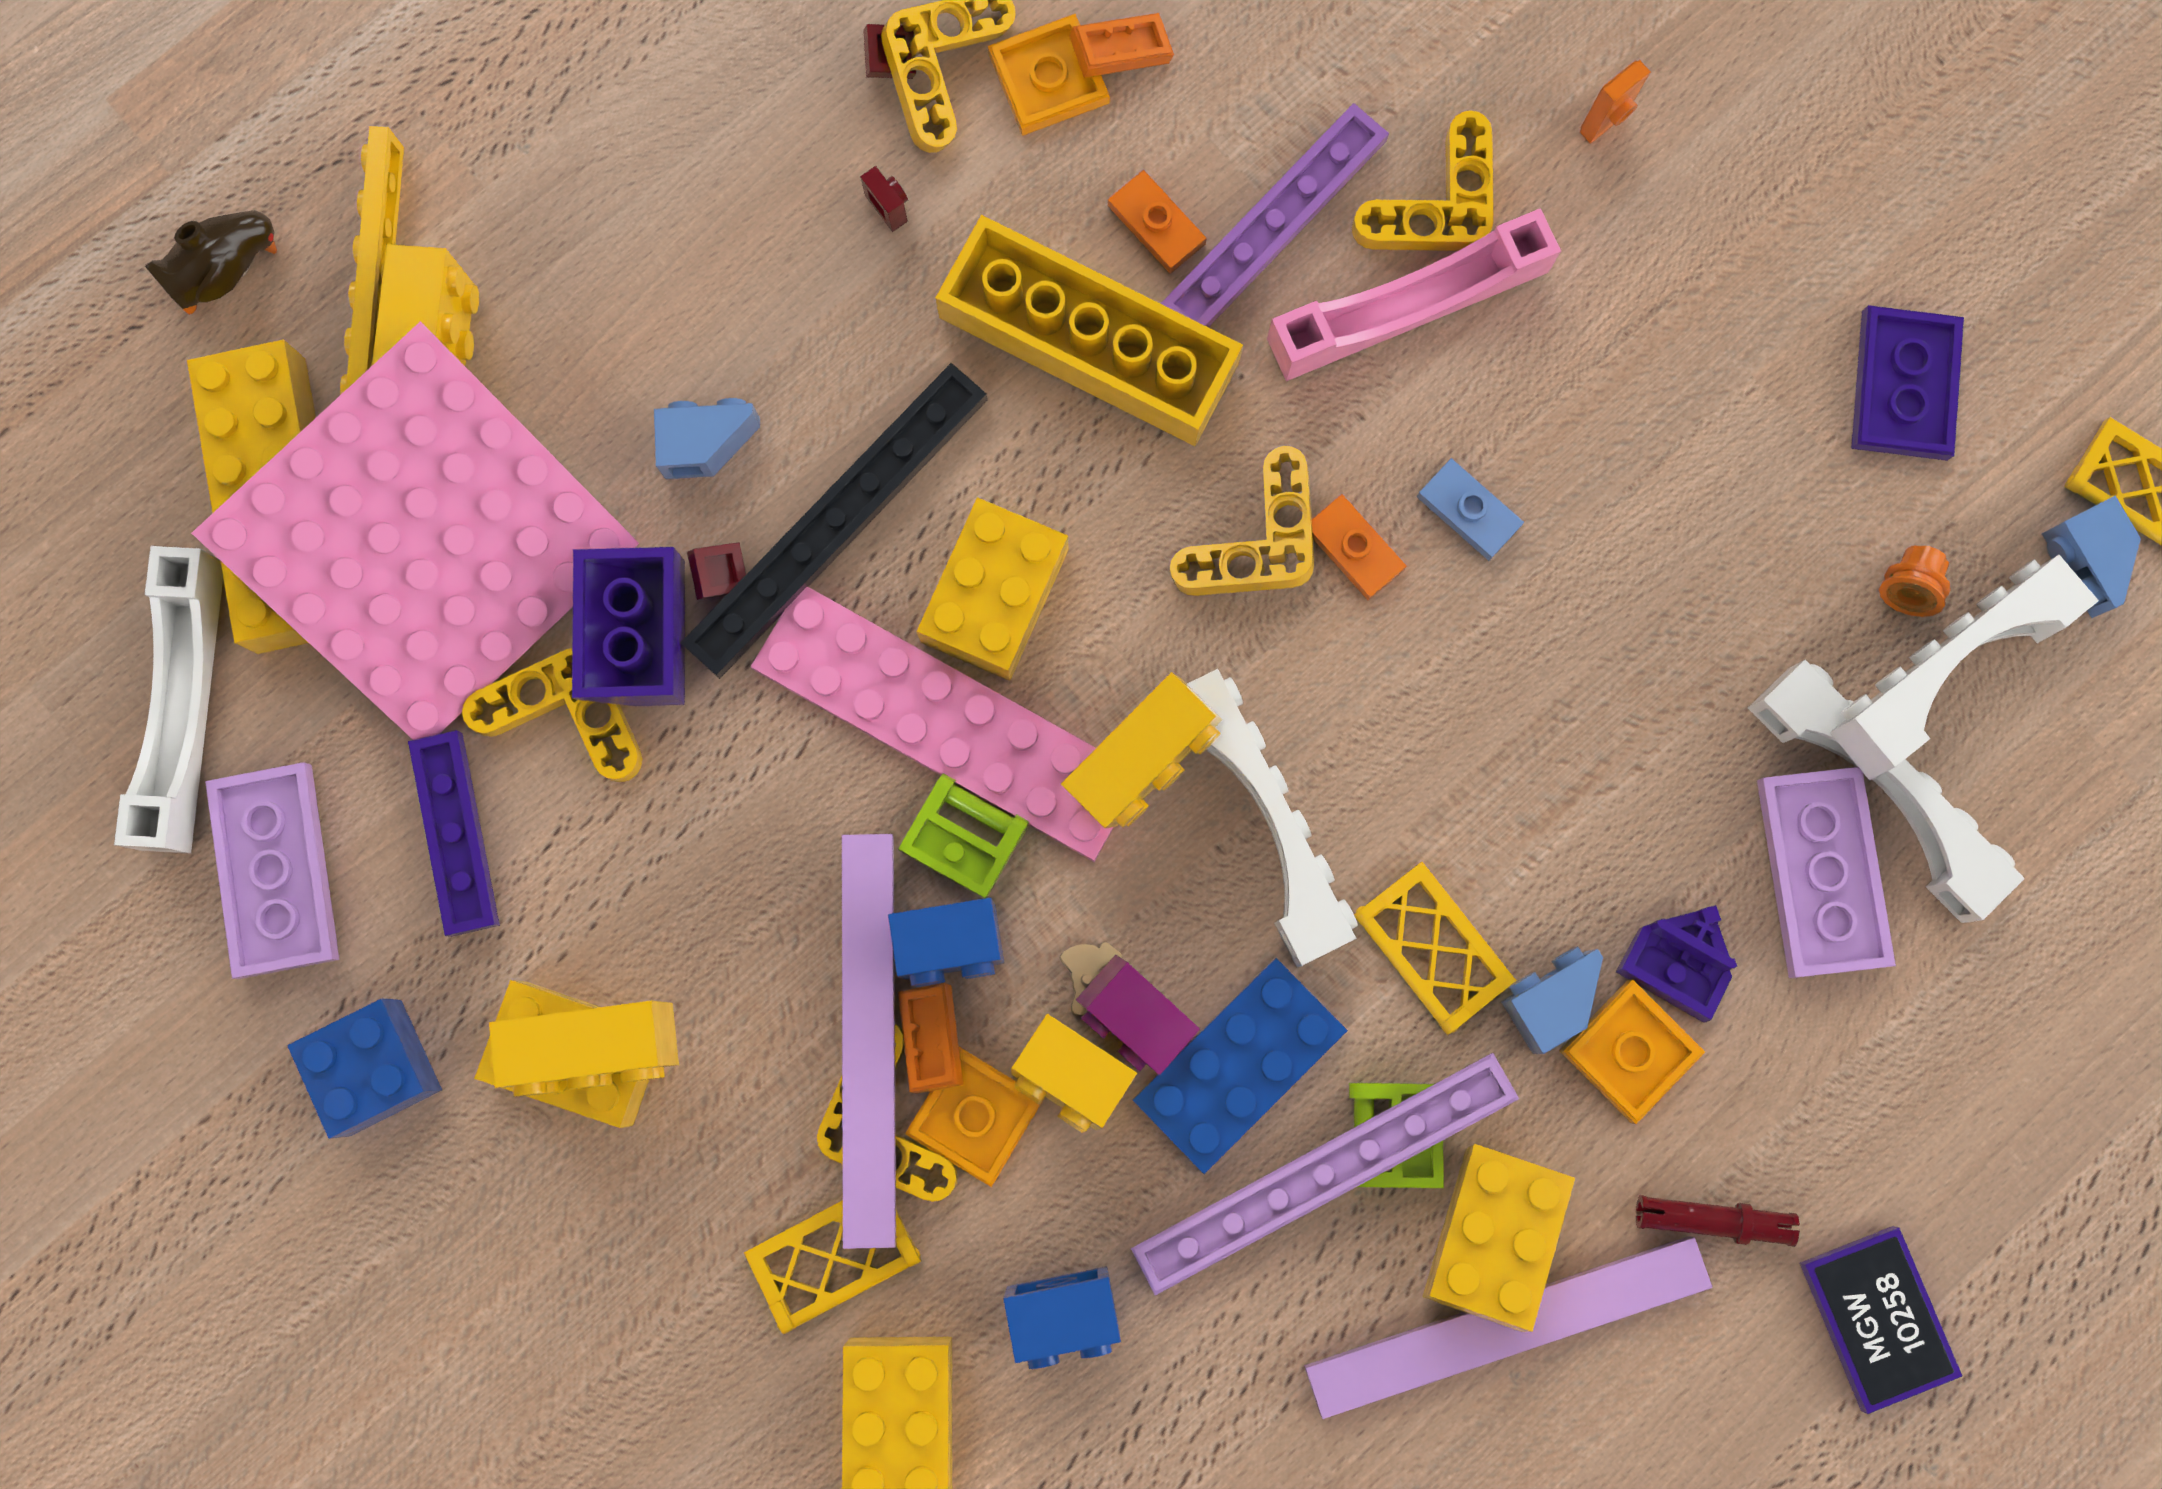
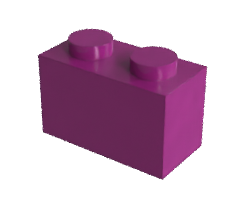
M1116 954L1076 998V1001L1087 1010L1081 1019L1103 1039L1109 1032L1116 1036L1123 1043L1117 1052L1139 1072L1145 1065H1148L1160 1075L1200 1030L1197 1025L1135 968Z

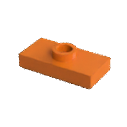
M1160 13L1073 26L1069 34L1084 78L1169 64L1174 56Z
M1640 59L1638 61L1635 60L1601 88L1580 127V133L1590 144L1613 125L1618 126L1624 122L1638 107L1634 100L1651 73Z
M1142 170L1108 199V207L1170 274L1206 245V236L1145 170Z
M1343 494L1312 519L1313 540L1368 601L1407 567Z
M940 983L898 992L909 1091L918 1094L963 1085L951 985Z

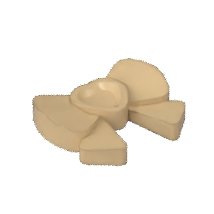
M1103 942L1099 948L1090 944L1076 945L1060 955L1061 962L1071 972L1070 977L1075 992L1071 1004V1012L1075 1015L1083 1016L1087 1012L1076 1001V998L1100 973L1097 969L1107 965L1115 954L1122 957V954L1107 942Z

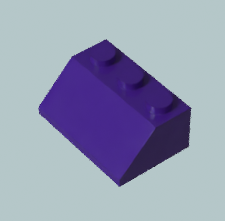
M674 547L573 549L572 698L575 700L629 706L685 705V647L680 643L685 638V560Z

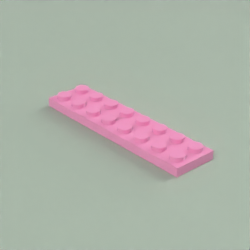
M806 587L784 610L751 665V668L757 673L941 776L944 773L955 779L956 785L1013 817L1017 814L1028 820L1029 826L1093 862H1095L1114 828H1104L1061 785L1096 749L1094 746L809 587Z

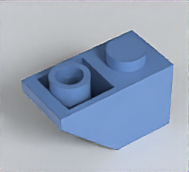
M725 398L718 400L717 405L698 406L690 401H676L669 403L668 408L654 409L656 467L665 479L714 477L760 428V417L753 404L746 403L745 400L738 398Z
M2113 496L2042 533L2047 542V551L2051 559L2060 555L2099 600L2087 610L2091 618L2124 604L2141 540L2117 497Z
M1578 946L1552 960L1556 968L1555 970L1540 979L1536 972H1533L1509 986L1513 995L1504 999L1501 1003L1532 1054H1545L1587 1029L1603 961V956L1598 949L1582 953Z

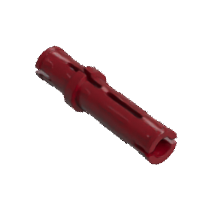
M1639 1195L1636 1204V1211L1642 1212L1641 1216H1636V1226L1639 1229L1651 1228L1733 1238L1736 1244L1747 1245L1753 1240L1795 1247L1799 1239V1230H1789L1792 1229V1226L1800 1225L1797 1213L1789 1212L1788 1214L1753 1210L1751 1204L1737 1203L1735 1207L1652 1198L1645 1195Z

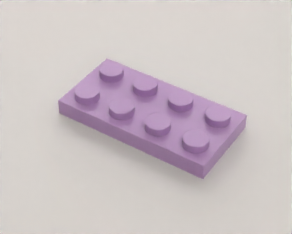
M303 762L205 781L232 978L243 979L339 960L312 765Z
M1859 767L1766 777L1757 780L1789 978L1896 966L1863 772Z

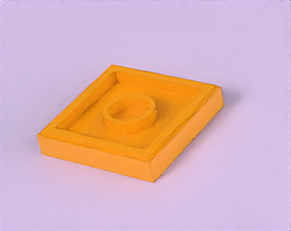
M1076 14L988 46L989 57L1022 136L1110 104V95L1102 76L1083 77L1069 37L1073 26L1080 25Z
M1627 980L1589 1019L1587 1029L1573 1036L1559 1050L1632 1124H1637L1705 1053L1634 980Z
M959 1046L963 1085L930 1091L905 1134L933 1152L944 1156L957 1167L992 1187L1040 1105L1016 1090V1081Z

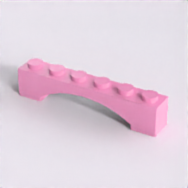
M1540 208L1496 226L1494 231L1465 248L1404 277L1341 299L1323 303L1314 301L1275 317L1271 321L1267 340L1285 380L1289 381L1547 274L1561 253V250Z

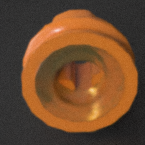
M1914 545L1907 548L1901 562L1888 567L1884 575L1885 580L1879 588L1880 597L1891 608L1910 616L1927 617L1940 613L1945 607V599L1951 591L1950 582L1945 577L1949 567L1946 555L1940 550L1926 545Z

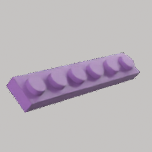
M1353 103L1161 304L1202 325L1210 327L1387 142L1389 133Z

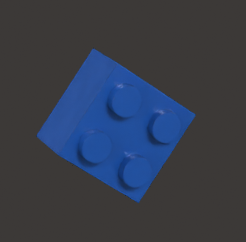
M992 898L888 914L897 977L905 980L910 979L911 986L924 987L945 983L944 974L961 971L962 978L965 977V979L995 975L994 965L1005 964L996 905Z
M381 998L287 1045L328 1139L352 1136L442 1091L402 1000Z
M1107 1266L1011 1285L1006 1288L1003 1300L1015 1364L1027 1361L1029 1369L1049 1367L1060 1363V1354L1080 1351L1081 1358L1099 1357L1112 1352L1111 1344L1121 1342Z

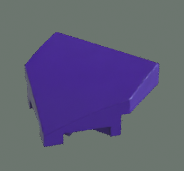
M1715 905L1669 919L1657 920L1652 924L1639 928L1616 973L1628 980H1634L1642 988L1705 1023L1712 1020L1732 979L1730 970L1736 968L1737 964L1735 958L1729 956L1718 925L1721 918Z

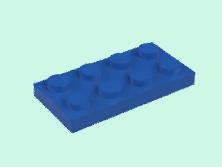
M1275 958L1175 1057L1160 1075H1157L1132 1100L1193 1164L1205 1174L1348 1030Z

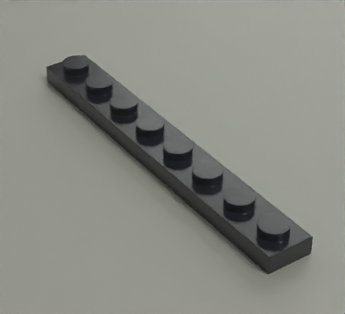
M950 363L680 643L720 679L782 615L784 610L797 596L813 583L988 400L987 393L953 363Z

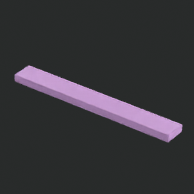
M893 834L842 835L843 1249L896 1247L894 952L888 914L894 913Z
M1491 1053L1132 1247L1131 1250L1154 1295H1157L1517 1101L1519 1097L1495 1055Z
M1688 1236L1546 1284L1533 1332H1520L1462 1312L1304 1365L1320 1416L1322 1419L1713 1287L1695 1237Z

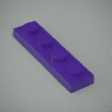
M455 730L408 741L444 935L453 937L500 926L463 733Z

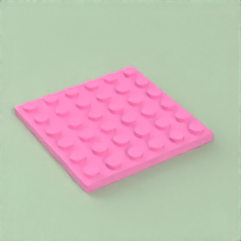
M421 321L191 533L413 740L440 734L462 713L463 704L468 696L494 683L573 607V549L635 548L639 544Z

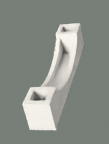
M150 547L145 595L150 600L154 647L151 701L145 737L137 767L126 794H120L114 842L116 846L140 851L191 853L223 584L221 561L199 548Z
M2057 555L2041 566L2035 559L2027 563L2009 577L2015 585L2007 591L2003 586H2000L1976 604L1981 609V612L1974 618L1967 612L1943 630L1948 636L1944 642L1939 645L1934 639L1912 654L1909 658L1915 665L1905 672L1900 666L1877 682L1875 686L1879 689L1880 693L1870 700L1865 694L1840 712L1846 720L1830 733L1869 780L1895 768L1931 739L1924 731V727L1932 702L1951 671L1972 650L1985 643L2016 636H2031L2036 643H2039L2069 626L2099 601L2060 555Z
M1803 660L1788 668L1748 707L1782 743L1794 738L1821 746L1858 767L1830 733L1846 720L1840 712L1854 701L1846 700L1833 687L1832 678L1821 667L1815 664L1810 665L1806 660ZM1906 759L1895 768L1872 779L1894 801L1906 817L1923 848L1932 876V881L1926 888L1961 923L1984 920L2025 879L2014 868L2015 861L2001 847L1990 844L1977 831L1978 824L1965 811L1954 808L1941 795L1942 789L1940 785L1928 774L1918 772Z
M1218 669L1187 683L1223 719L1215 727L1221 735L1206 750L1226 765L1246 787L1265 817L1274 838L1284 881L1283 918L1274 924L1296 967L1303 966L1357 939L1352 929L1357 927L1358 924L1350 906L1344 899L1338 902L1329 886L1335 879L1328 863L1321 854L1314 857L1306 841L1307 838L1312 836L1306 820L1299 810L1291 812L1283 796L1289 790L1280 770L1276 765L1269 768L1260 750L1266 748V745L1258 727L1253 721L1246 724L1238 709V706L1243 704V700L1236 684L1231 677L1223 680Z

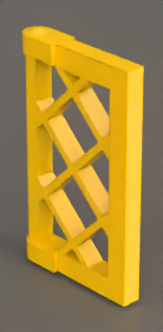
M2109 417L2103 421L2064 487L2095 505L2116 496L2134 528L2162 546V510L2157 496L2158 493H2162V486H2154L2148 463L2162 471V448ZM2112 440L2132 452L2133 457L2112 461L2108 448ZM2136 464L2143 490L2122 493L2115 468ZM2104 471L2110 495L2088 482L2093 472ZM2145 496L2153 522L2126 506L2124 500Z
M1423 862L1417 864L1365 906L1357 908L1354 914L1359 924L1363 926L1425 1005L1446 1035L1456 1032L1463 1023L1517 981ZM1419 883L1435 903V908L1406 906L1408 890ZM1400 897V905L1392 904ZM1384 909L1399 911L1396 940L1390 939L1374 919ZM1406 912L1434 915L1431 945L1403 941ZM1441 917H1446L1464 939L1466 949L1438 946ZM1402 947L1430 950L1427 980L1421 979L1401 953ZM1437 951L1465 955L1462 985L1434 981ZM1472 956L1478 957L1494 977L1484 987L1469 986ZM1433 988L1462 990L1460 1006L1449 1014L1433 994ZM1469 991L1476 992L1468 999Z
M843 1200L744 1252L766 1298L777 1327L783 1335L922 1261L920 1251L915 1247L897 1209L896 1246L901 1256L880 1268L871 1266L877 1248H870L865 1264L837 1255L843 1238ZM833 1221L841 1223L831 1253L803 1244L805 1236ZM786 1246H791L795 1249L786 1276L772 1273L765 1257ZM801 1250L829 1259L820 1288L791 1279ZM835 1261L863 1270L861 1278L835 1292L826 1291ZM777 1281L783 1283L781 1290ZM789 1285L817 1294L815 1302L792 1314L785 1300Z

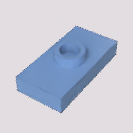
M1452 458L1417 495V498L1488 561L1524 524V521Z

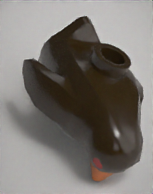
M256 210L212 217L199 223L197 221H189L176 231L174 236L176 243L169 253L161 260H152L145 267L169 296L190 315L196 311L197 303H207L220 299L233 290L241 277L247 273L255 255L259 251L266 250L275 254L277 252L274 242L275 232L271 220Z

